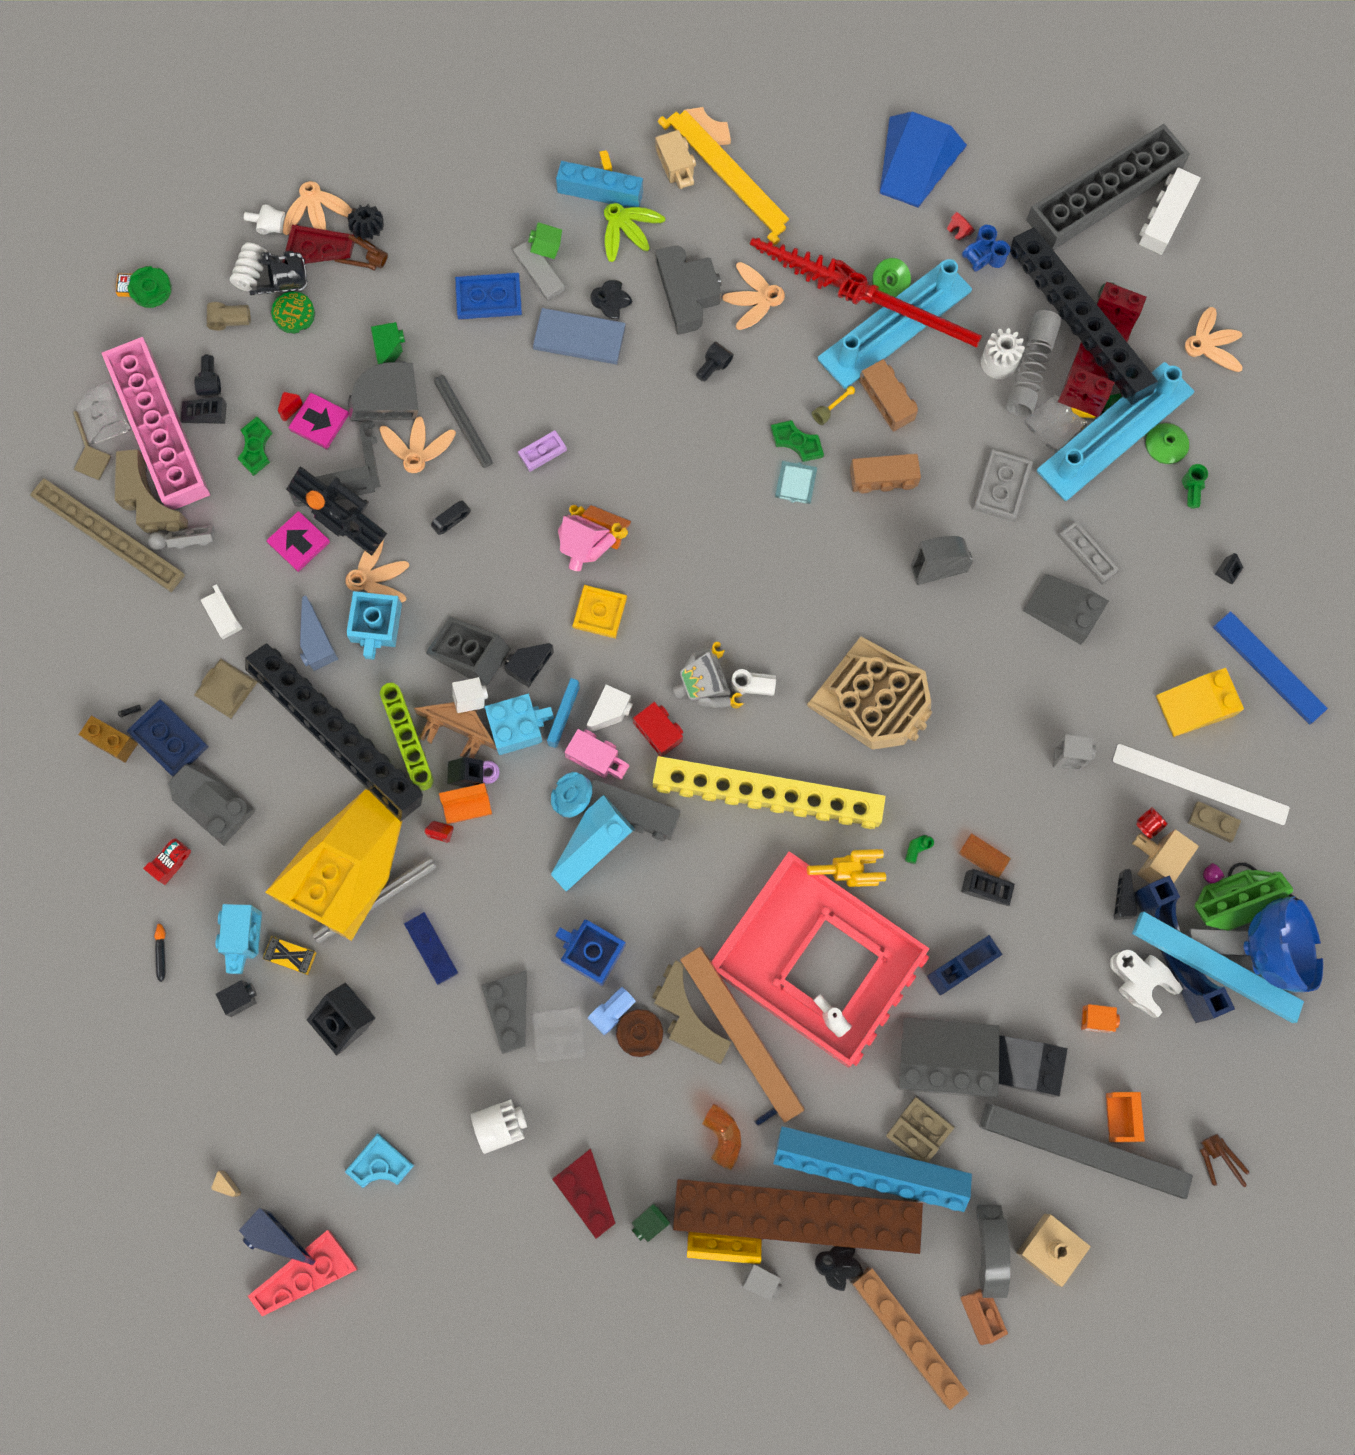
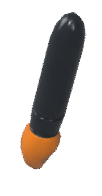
M157 924L154 934L156 940V976L159 982L164 980L166 974L164 942L166 933L161 924Z

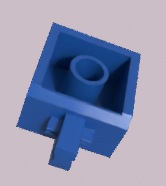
M586 919L578 931L573 929L570 933L560 927L555 937L565 942L563 948L566 951L561 958V963L600 986H603L626 947V942Z

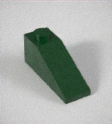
M653 1202L632 1222L634 1226L632 1232L640 1241L645 1238L649 1242L670 1224V1221Z

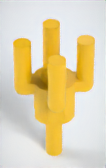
M883 849L853 850L850 855L833 858L832 865L807 866V874H832L835 881L846 880V884L849 887L878 886L879 882L886 881V873H864V864L876 863V859L883 858Z

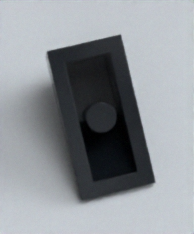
M546 643L517 649L505 661L506 673L529 688L553 655V645Z

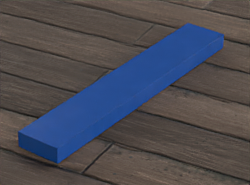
M1231 611L1213 627L1309 725L1328 709Z

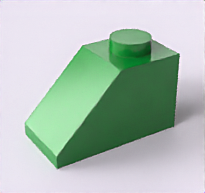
M397 322L372 326L371 331L377 363H395L403 352L402 343H405L403 329H398Z

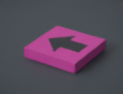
M310 393L288 428L291 432L328 449L348 418L349 412Z
M299 511L266 540L297 572L330 543L329 539Z

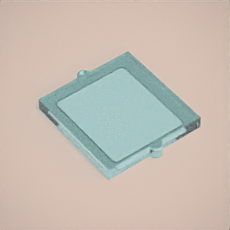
M782 461L775 498L791 500L792 503L797 501L811 504L817 467L802 465L801 462L796 464Z

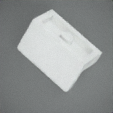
M215 584L212 586L215 593L201 599V602L220 637L225 639L243 628L223 592Z

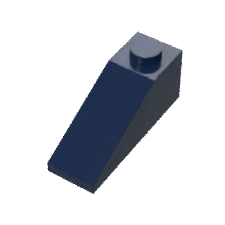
M259 1208L239 1230L244 1236L243 1242L252 1250L257 1248L310 1265L316 1262L275 1216L263 1208Z

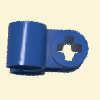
M983 225L979 229L975 243L970 244L962 252V257L968 259L975 272L982 269L988 263L994 268L1003 267L1009 255V244L1003 240L995 241L997 230L992 225Z

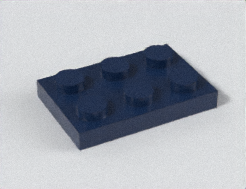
M161 699L127 730L172 777L184 765H191L209 747Z

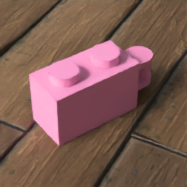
M578 729L564 752L565 758L604 779L610 774L622 780L629 765L618 758L616 746L606 740L604 743L601 742L589 730H584L583 732ZM614 763L619 765L616 771L611 769Z

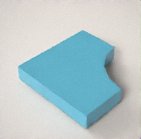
M377 1133L346 1169L345 1173L362 1188L372 1181L379 1179L389 1180L398 1185L415 1165Z

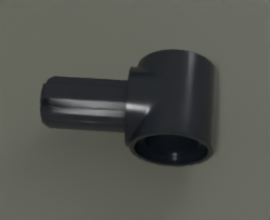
M715 341L707 350L705 355L706 362L697 371L696 376L700 381H707L715 370H724L732 361L734 354Z
M205 354L201 357V372L194 379L197 396L221 394V382L219 375L214 372V357L212 355Z

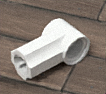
M739 669L732 675L730 689L733 693L774 696L776 675L749 673L744 669ZM742 678L746 681V685L739 686L735 680Z

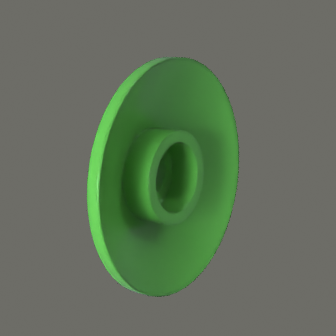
M884 259L876 266L873 272L872 285L879 286V291L897 297L910 287V271L907 265L900 259ZM887 276L890 278V282H889L888 284H887Z
M1162 423L1156 425L1147 434L1145 441L1146 449L1149 455L1160 463H1177L1188 453L1189 439L1186 433L1174 424ZM1166 438L1171 439L1173 443H1169Z

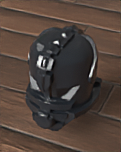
M293 251L283 252L284 256L280 257L277 254L271 255L270 252L261 253L257 262L267 265L270 284L256 286V290L249 291L250 295L304 290L308 283L306 279V265L304 264L305 258L301 256V253Z

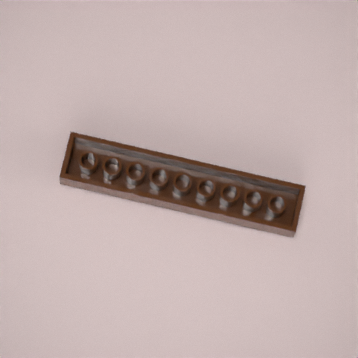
M677 1179L673 1230L920 1254L923 1203Z

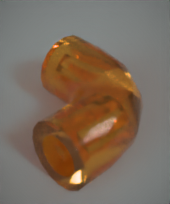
M713 1103L702 1122V1125L712 1130L718 1138L717 1147L710 1159L723 1168L732 1171L742 1147L741 1131L735 1119L723 1108Z

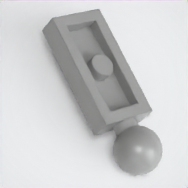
M214 525L180 529L176 532L169 531L168 535L154 532L149 536L148 543L156 550L164 548L166 544L168 548L175 547L177 549L194 544L205 546L213 542L215 529Z

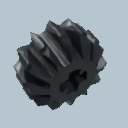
M359 204L358 209L352 208V212L348 214V227L355 238L361 237L364 241L366 238L372 240L374 235L380 236V231L384 227V220L381 211H378L376 206L370 207L367 204L365 207H362Z

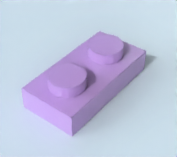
M554 430L518 451V455L529 472L566 452L567 447Z

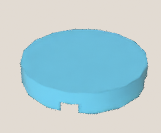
M578 772L568 773L556 783L558 786L551 793V805L553 810L561 816L570 818L577 816L587 807L592 796V785L590 780L583 774Z

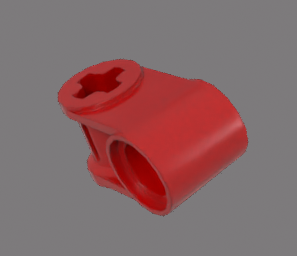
M1151 807L1137 819L1136 825L1149 839H1152L1168 823Z

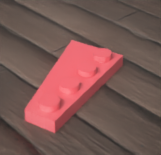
M330 1230L324 1232L305 1248L316 1261L313 1265L292 1259L247 1296L261 1316H265L358 1270V1267Z

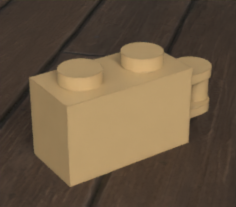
M679 130L655 137V150L670 184L676 182L679 189L694 185L693 173L696 161L693 154L688 152L686 138L681 136Z

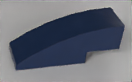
M988 935L927 975V977L941 996L1003 954L991 936Z

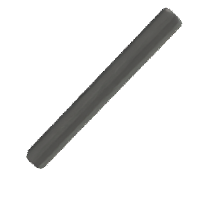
M444 375L436 377L434 379L435 385L481 466L486 468L492 465L493 462L447 379Z

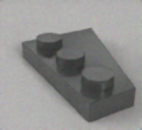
M527 970L481 985L502 1054L526 1047Z

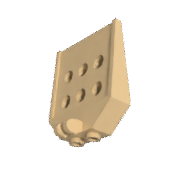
M863 637L858 639L807 704L810 709L872 750L905 745L908 739L916 741L919 738L918 731L925 730L927 727L925 722L932 714L926 672ZM874 668L882 669L880 673H874L871 670ZM897 682L905 684L901 688H897L894 686V684ZM861 685H867L869 687L867 690L858 689V687ZM884 699L891 701L889 705H882L880 702ZM848 702H853L856 704L852 708H847L844 706ZM869 717H876L878 719L874 723L867 721Z

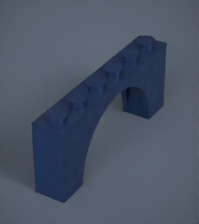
M1170 875L1134 892L1135 899L1142 912H1146L1180 931L1176 916V903L1180 895ZM1160 950L1171 973L1183 988L1181 994L1195 1023L1211 1020L1235 1010L1225 987L1217 986L1200 971Z

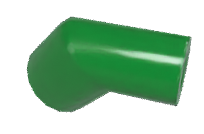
M922 835L911 840L905 862L916 864L919 852L932 848L934 839L931 836Z

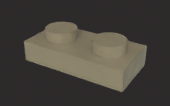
M1199 801L1195 803L1188 820V824L1229 843L1234 840L1241 820Z

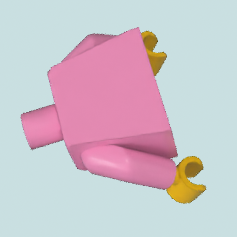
M571 505L569 508L571 515L564 516L563 522L558 528L560 551L571 557L569 569L581 571L583 563L596 561L616 542L615 538H625L628 530L625 527L622 528L620 523H615L612 526V533H609V529L583 518L582 514L586 510L582 506L578 508L576 505Z

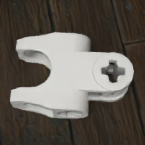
M1124 950L1115 953L1110 959L1112 971L1125 982L1119 988V992L1133 1006L1141 1009L1153 1018L1159 1017L1162 1013L1160 1007L1152 998V990L1156 985L1162 986L1174 995L1179 994L1183 990L1170 969L1152 955H1149L1143 961L1135 952ZM1124 958L1127 960V962L1125 963L1126 967H1123L1122 965L1124 963L1122 959Z

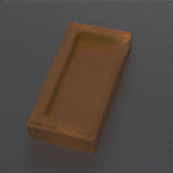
M972 833L958 853L987 873L998 878L1011 859Z

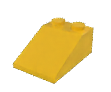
M1226 668L1205 674L1156 695L1173 737L1234 717L1244 710Z

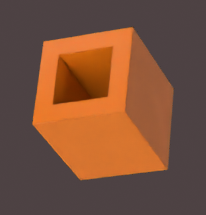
M1091 1004L1083 1006L1081 1030L1102 1033L1116 1032V1028L1120 1024V1015L1117 1014L1116 1007Z

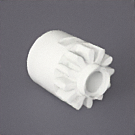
M1010 328L1005 333L1001 329H998L997 334L992 333L981 356L983 371L995 379H1004L1011 376L1015 372L1025 349L1022 346L1024 340L1022 338L1017 339L1018 332H1015L1013 335L1010 334Z
M511 1099L471 1114L474 1131L484 1154L525 1138L522 1129L527 1127L523 1111L520 1106L515 1108Z

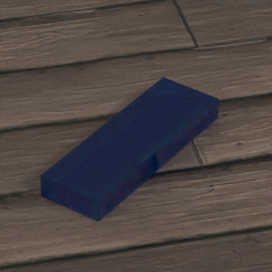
M425 912L404 923L437 985L459 974Z

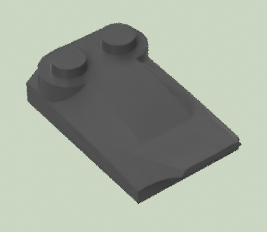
M186 764L168 782L172 801L223 846L256 812L205 766Z

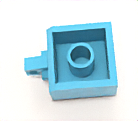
M353 591L347 637L350 642L360 643L361 646H364L363 656L365 659L374 660L376 649L381 648V646L396 647L402 603L398 596Z
M529 693L485 706L499 755L543 742L539 728L544 726L543 722L554 719L551 707L539 710L538 706H532Z
M223 904L222 911L218 913V924L221 926L220 934L216 936L215 945L218 952L225 955L226 973L243 974L246 958L253 959L259 954L262 912L252 905Z

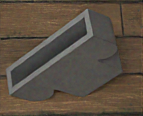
M670 246L656 250V264L677 334L680 335L698 330L703 324V309L720 304V286H722L719 273H715L712 260L709 257L686 262V252L680 246Z

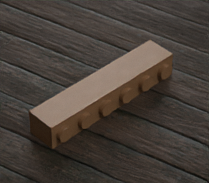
M867 1267L863 1275L854 1278L850 1282L945 1407L951 1410L969 1394L873 1268Z

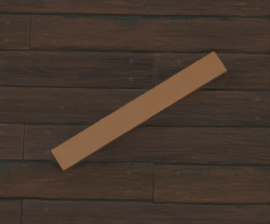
M700 946L681 958L682 964L783 1122L785 1123L805 1111L801 1101L703 948Z

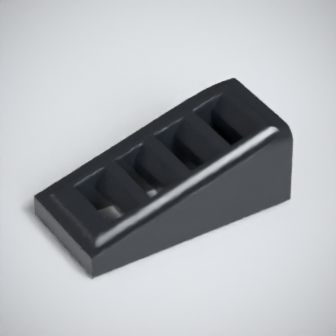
M223 397L182 401L181 423L225 424L227 403ZM188 408H192L191 416H187ZM197 408H200L199 415H196ZM205 408H208V414H204Z
M971 869L965 873L961 892L973 897L1010 906L1015 884ZM983 881H986L984 891H982ZM992 884H995L993 894H990ZM1001 886L1004 887L1002 898L999 897Z
M1125 869L1119 873L1114 920L1131 919L1138 914L1130 869Z

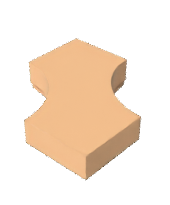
M703 107L686 109L720 146L731 144L727 122L711 119L705 113Z

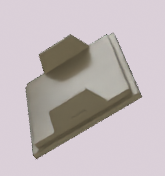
M220 658L215 667L211 668L203 678L202 684L194 696L232 719L258 682Z

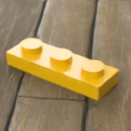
M688 1232L687 1258L761 1264L762 1239Z

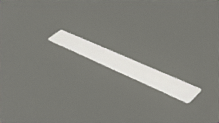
M1122 744L1117 745L1113 757L1114 763L1275 823L1285 825L1290 809L1289 806Z

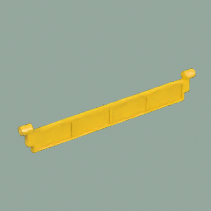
M686 110L680 115L676 111L668 119L664 116L660 117L658 123L662 128L666 130L671 125L675 130H679L681 136L686 138L688 144L771 230L767 238L773 242V245L778 244L780 241L778 236L786 230L784 224L789 221V218Z

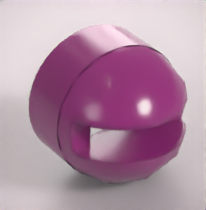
M1211 863L1205 868L1203 877L1208 883L1214 884L1222 880L1224 874L1216 864Z

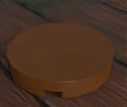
M636 1009L629 1011L621 1018L617 1025L616 1037L618 1044L625 1053L633 1057L642 1058L651 1055L659 1048L663 1040L661 1021L648 1010Z

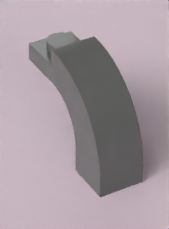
M977 1205L976 1215L981 1238L979 1281L982 1298H1007L1011 1269L1007 1219L1003 1217L1001 1205Z

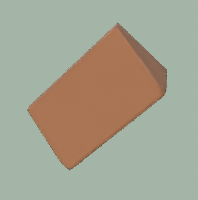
M981 1288L961 1297L962 1304L980 1345L991 1344L1008 1334L994 1299L982 1298Z

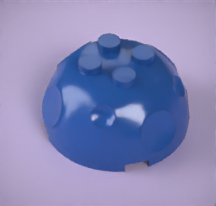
M1295 896L1274 900L1253 918L1248 930V941L1244 942V951L1246 955L1251 957L1254 973L1256 975L1261 974L1271 985L1292 992L1315 991L1320 987L1323 978V958L1317 959L1315 944H1321L1313 916L1302 899H1293Z

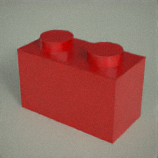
M653 702L633 717V724L658 755L664 757L683 742L682 734L684 732L676 722L672 723L668 719L669 713L662 705L658 706Z

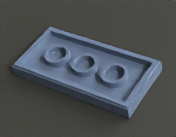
M542 308L533 350L617 365L626 323Z

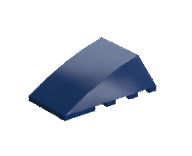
M915 112L891 116L888 125L880 194L919 208L934 189L936 183L945 175L947 169L953 165L959 154L964 151L967 144L951 125Z

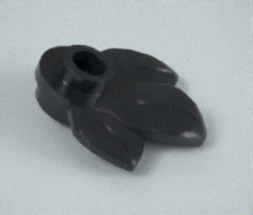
M618 280L606 281L602 287L595 288L590 295L593 306L601 309L605 316L612 319H619V309L630 306L633 301L628 293L621 290L622 282Z
M834 1246L830 1252L823 1251L816 1256V1270L825 1276L827 1284L833 1289L845 1291L846 1279H853L863 1275L864 1270L861 1264L853 1258L855 1248ZM827 1260L830 1261L832 1264L826 1265L823 1261Z

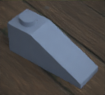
M307 596L302 597L300 647L303 653L300 656L305 666L310 665L313 671H316L338 660V657Z

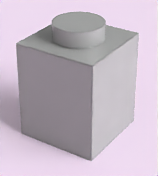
M752 1264L742 1287L770 1302L772 1297L777 1298L782 1284L779 1283L781 1279L779 1276L756 1264Z

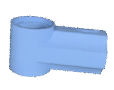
M621 987L605 1004L602 1003L587 1019L603 1035H606L619 1022L618 1019L636 1001Z

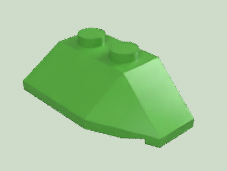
M1245 870L1224 878L1217 883L1204 886L1194 907L1206 925L1229 931L1252 922L1255 915L1269 903L1288 897L1293 892V887L1281 872L1274 871L1271 873L1260 870Z

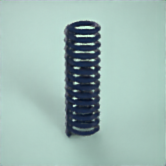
M773 1108L759 1119L757 1118L756 1121L754 1120V1122L759 1126L778 1112Z

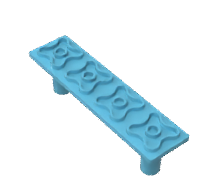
M947 259L895 298L940 317L970 294L972 288L957 273L958 264L952 259ZM882 307L818 356V361L846 389L860 378L862 370L887 358L927 327V325Z
M1163 362L1152 372L1158 380L1152 395L1132 405L1124 397L1119 399L1037 469V473L1064 501H1068L1193 395L1194 390L1181 378L1182 371L1179 367L1169 366L1166 362Z

